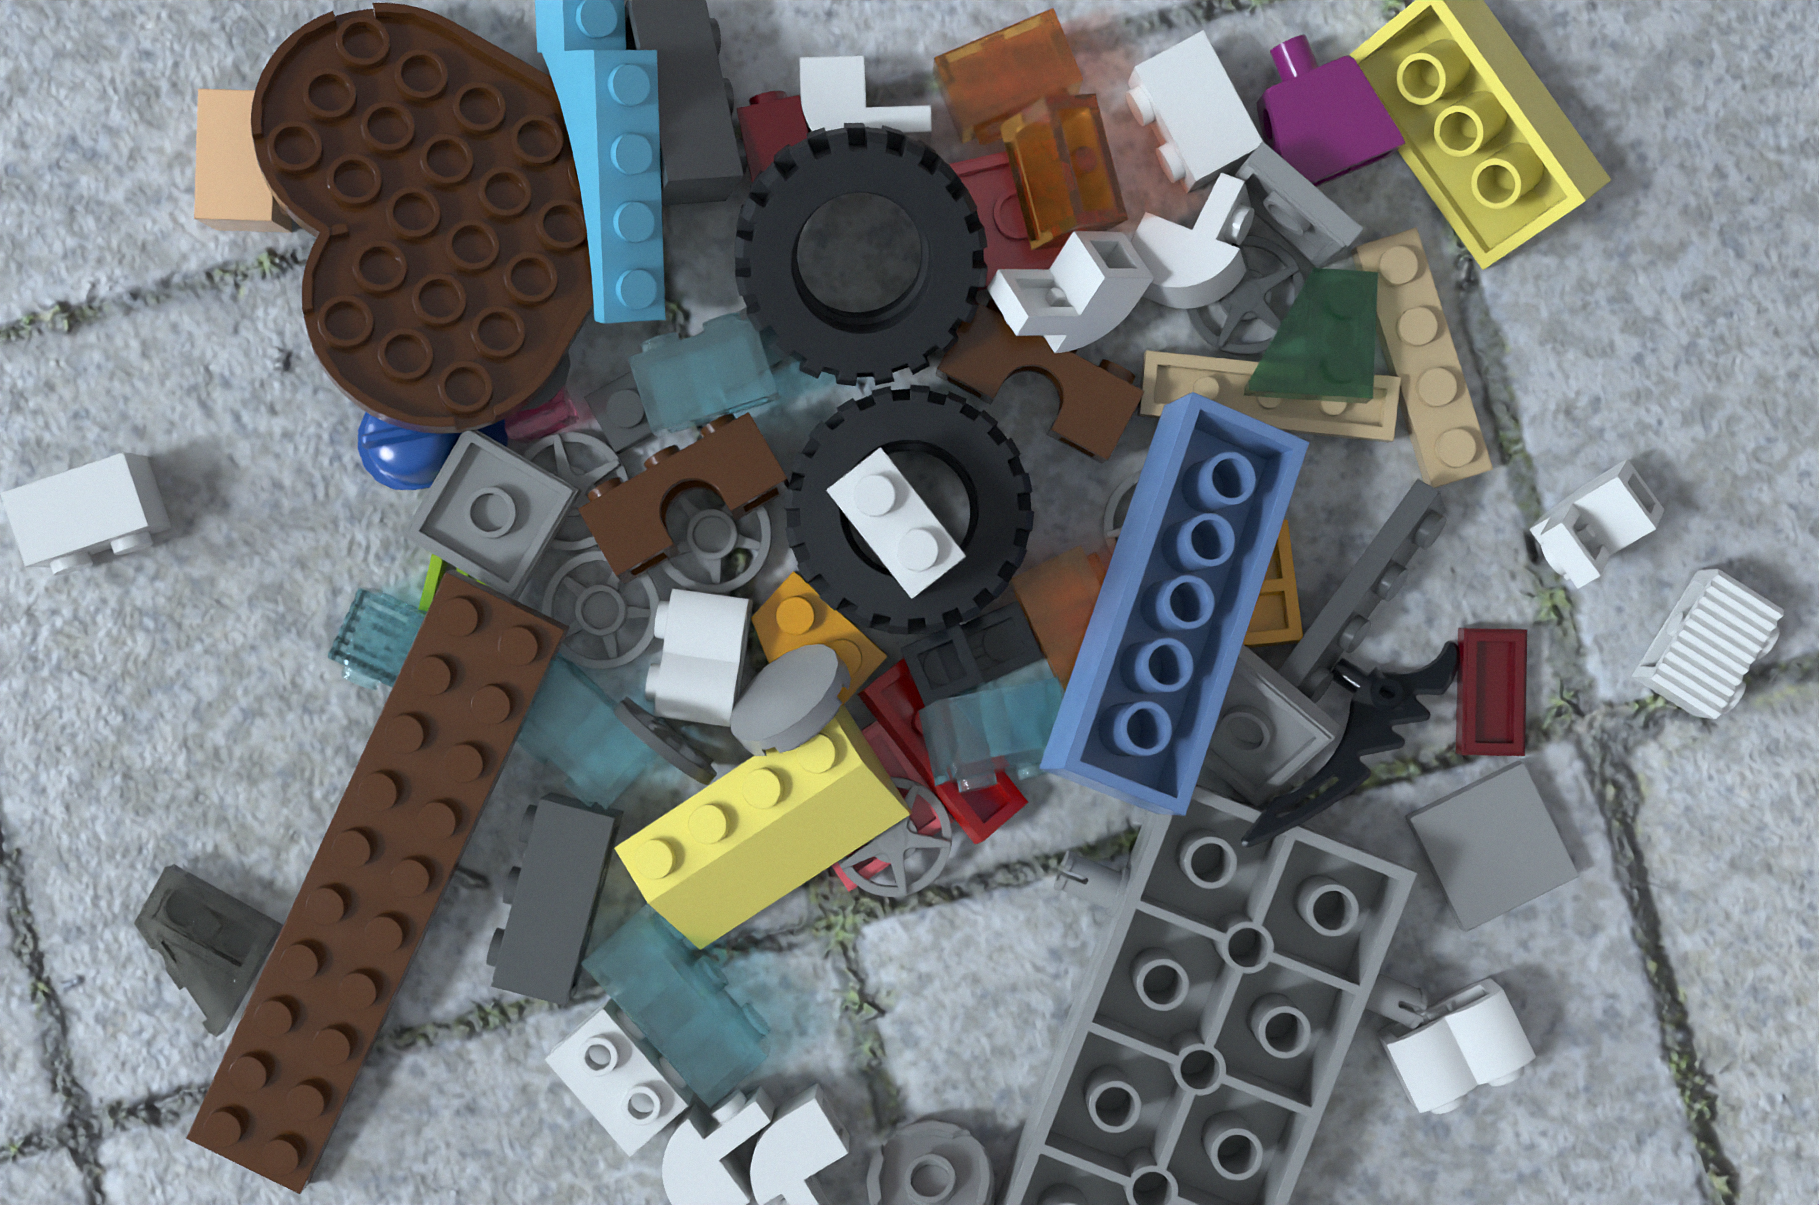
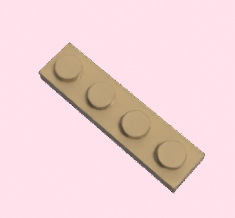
M1417 227L1356 246L1351 250V254L1390 376L1401 377L1398 402L1423 481L1431 487L1437 488L1493 470Z
M1146 350L1143 354L1140 389L1145 392L1138 403L1137 416L1160 419L1165 405L1194 392L1285 432L1389 443L1394 441L1401 377Z

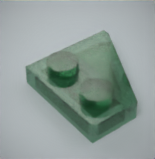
M1313 268L1297 293L1288 313L1270 340V344L1257 367L1246 382L1244 396L1367 404L1373 399L1378 272Z

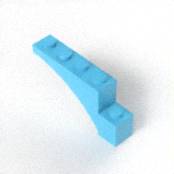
M535 0L537 53L543 54L560 101L580 184L592 273L595 321L605 324L665 320L657 50H626L624 0Z

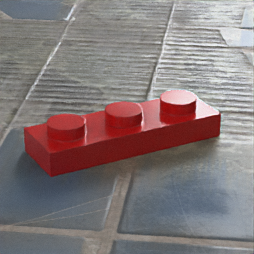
M904 657L857 694L974 844L985 841L1029 803L949 700L927 708L925 707Z

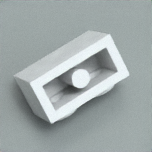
M611 996L556 1044L545 1058V1061L630 1157L688 1107L695 1089L690 1085L693 1076L685 1063L670 1050L663 1054L648 1037L651 1028L643 1015L630 1003H625L621 1006Z

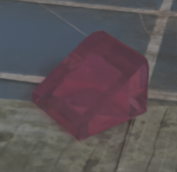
M566 385L562 387L554 399L537 409L519 411L505 418V430L508 437L527 444L576 424V420L579 417Z

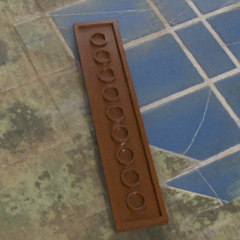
M453 569L445 572L186 1139L298 1194H301L309 1185L569 631V626Z

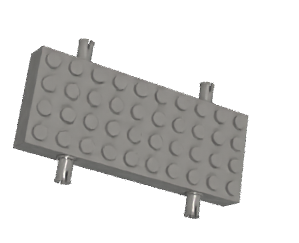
M1198 784L1195 785L1185 816L1147 812L1128 863L1120 871L1075 855L1072 851H1067L1061 862V865L1064 866L1063 869L1085 878L1080 879L1058 870L1054 890L1064 891L1105 907L1107 916L994 1205H1288L1364 1009L1405 1024L1406 1027L1415 1029L1419 1025L1423 1016L1415 1013L1413 1008L1399 1002L1402 1001L1426 1011L1428 1003L1427 990L1413 987L1379 973L1418 873L1396 861L1301 824L1255 846L1244 847L1241 844L1242 837L1264 810Z

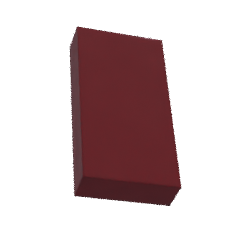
M1458 628L1460 663L1457 670L1456 754L1525 756L1527 629Z

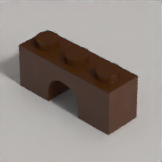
M989 299L986 306L978 303L979 307L971 323L962 320L956 331L959 340L944 354L937 367L936 376L991 405L1003 383L1011 376L1022 372L1040 374L1053 384L1059 398L1058 413L1047 435L1101 464L1109 460L1145 392L1132 385L1136 376L1122 366L1106 359H1102L1099 366H1096L1076 355L1078 349L1054 353L1043 335L1016 336L1012 328L1005 321L994 299Z
M749 412L737 419L733 413L725 414L701 429L700 434L703 438L682 450L677 445L666 447L653 454L644 462L647 470L626 482L621 477L610 479L589 492L587 496L590 502L581 506L578 510L614 574L624 584L680 553L668 531L667 516L672 503L683 493L697 489L715 493L725 502L735 521L783 495L785 489L789 488L788 478Z

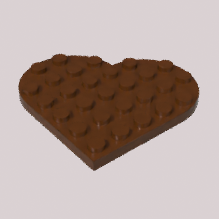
M372 3L373 9L352 11L337 16L334 15L333 11L328 12L304 24L292 33L274 52L261 73L251 109V134L261 173L271 194L294 222L317 238L305 265L301 293L304 321L314 354L326 375L344 396L370 415L389 424L423 433L445 434L476 430L497 423L525 407L544 389L559 368L594 308L587 228L580 184L569 134L552 78L461 25L422 8L396 3Z

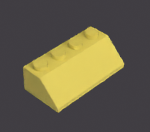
M1415 0L1349 54L1359 65L1403 136L1405 144L1397 151L1482 270L1587 201L1611 181V178L1484 0Z
M845 705L839 707L835 717L816 736L798 748L779 753L773 747L766 749L767 756L751 757L614 848L647 903L700 950L912 814V811Z

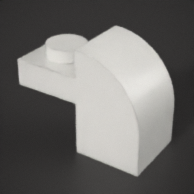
M864 55L799 57L801 104L808 133L825 127V131L844 128V123H864L865 127L880 129L884 125L901 130L905 136L916 141L919 139L928 146H931V105L867 107Z
M1220 173L1193 230L1145 212L1130 242L1154 277L1142 297L1168 307L1189 309L1202 307L1218 301L1237 286L1246 273V267L1240 248L1232 246V243L1240 245L1244 241L1254 217V208H1251L1245 181Z
M1073 231L1049 270L998 269L987 290L1016 336L1043 335L1054 353H1063L1084 347L1100 339L1119 325L1135 307L1154 277L1123 232Z
M1626 459L1570 494L1541 516L1529 530L1540 543L1543 554L1550 566L1558 574L1563 575L1566 580L1571 579L1579 589L1601 576L1612 554L1654 531L1664 513V508L1629 460Z
M818 1082L778 1106L773 1112L771 1122L759 1132L750 1172L752 1190L758 1205H764L780 1194L784 1196L779 1201L780 1205H833L815 1173L848 1154L850 1135Z
M761 1085L746 1096L740 1089L728 1095L710 1111L709 1114L714 1119L709 1122L696 1103L692 1104L683 1113L669 1140L662 1165L664 1188L672 1205H746L750 1202L753 1192L751 1177L732 1153V1150L772 1120L775 1104Z

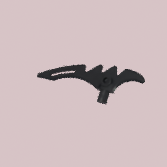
M1447 641L1436 659L1428 665L1410 672H1387L1375 667L1370 673H1367L1345 658L1340 659L1332 670L1334 675L1332 681L1354 695L1350 701L1346 729L1338 747L1327 763L1313 777L1295 789L1273 798L1242 837L1241 844L1247 848L1255 846L1311 819L1348 795L1371 776V770L1360 760L1361 756L1402 748L1405 745V739L1393 731L1392 727L1427 721L1430 718L1429 710L1417 700L1416 696L1419 694L1442 695L1447 691L1460 663V652L1457 644L1453 641ZM1334 777L1339 779L1338 782L1302 807L1282 817L1275 815L1315 792Z

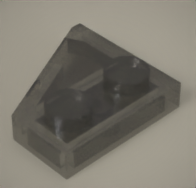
M175 864L164 868L134 922L150 948L162 955L165 961V970L178 989L181 990L186 987L207 1018L202 1024L208 1033L216 1037L227 1030L283 927V924Z

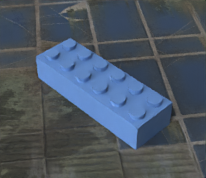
M1194 392L1164 406L1039 769L1156 814L1186 815L1309 445L1308 441Z

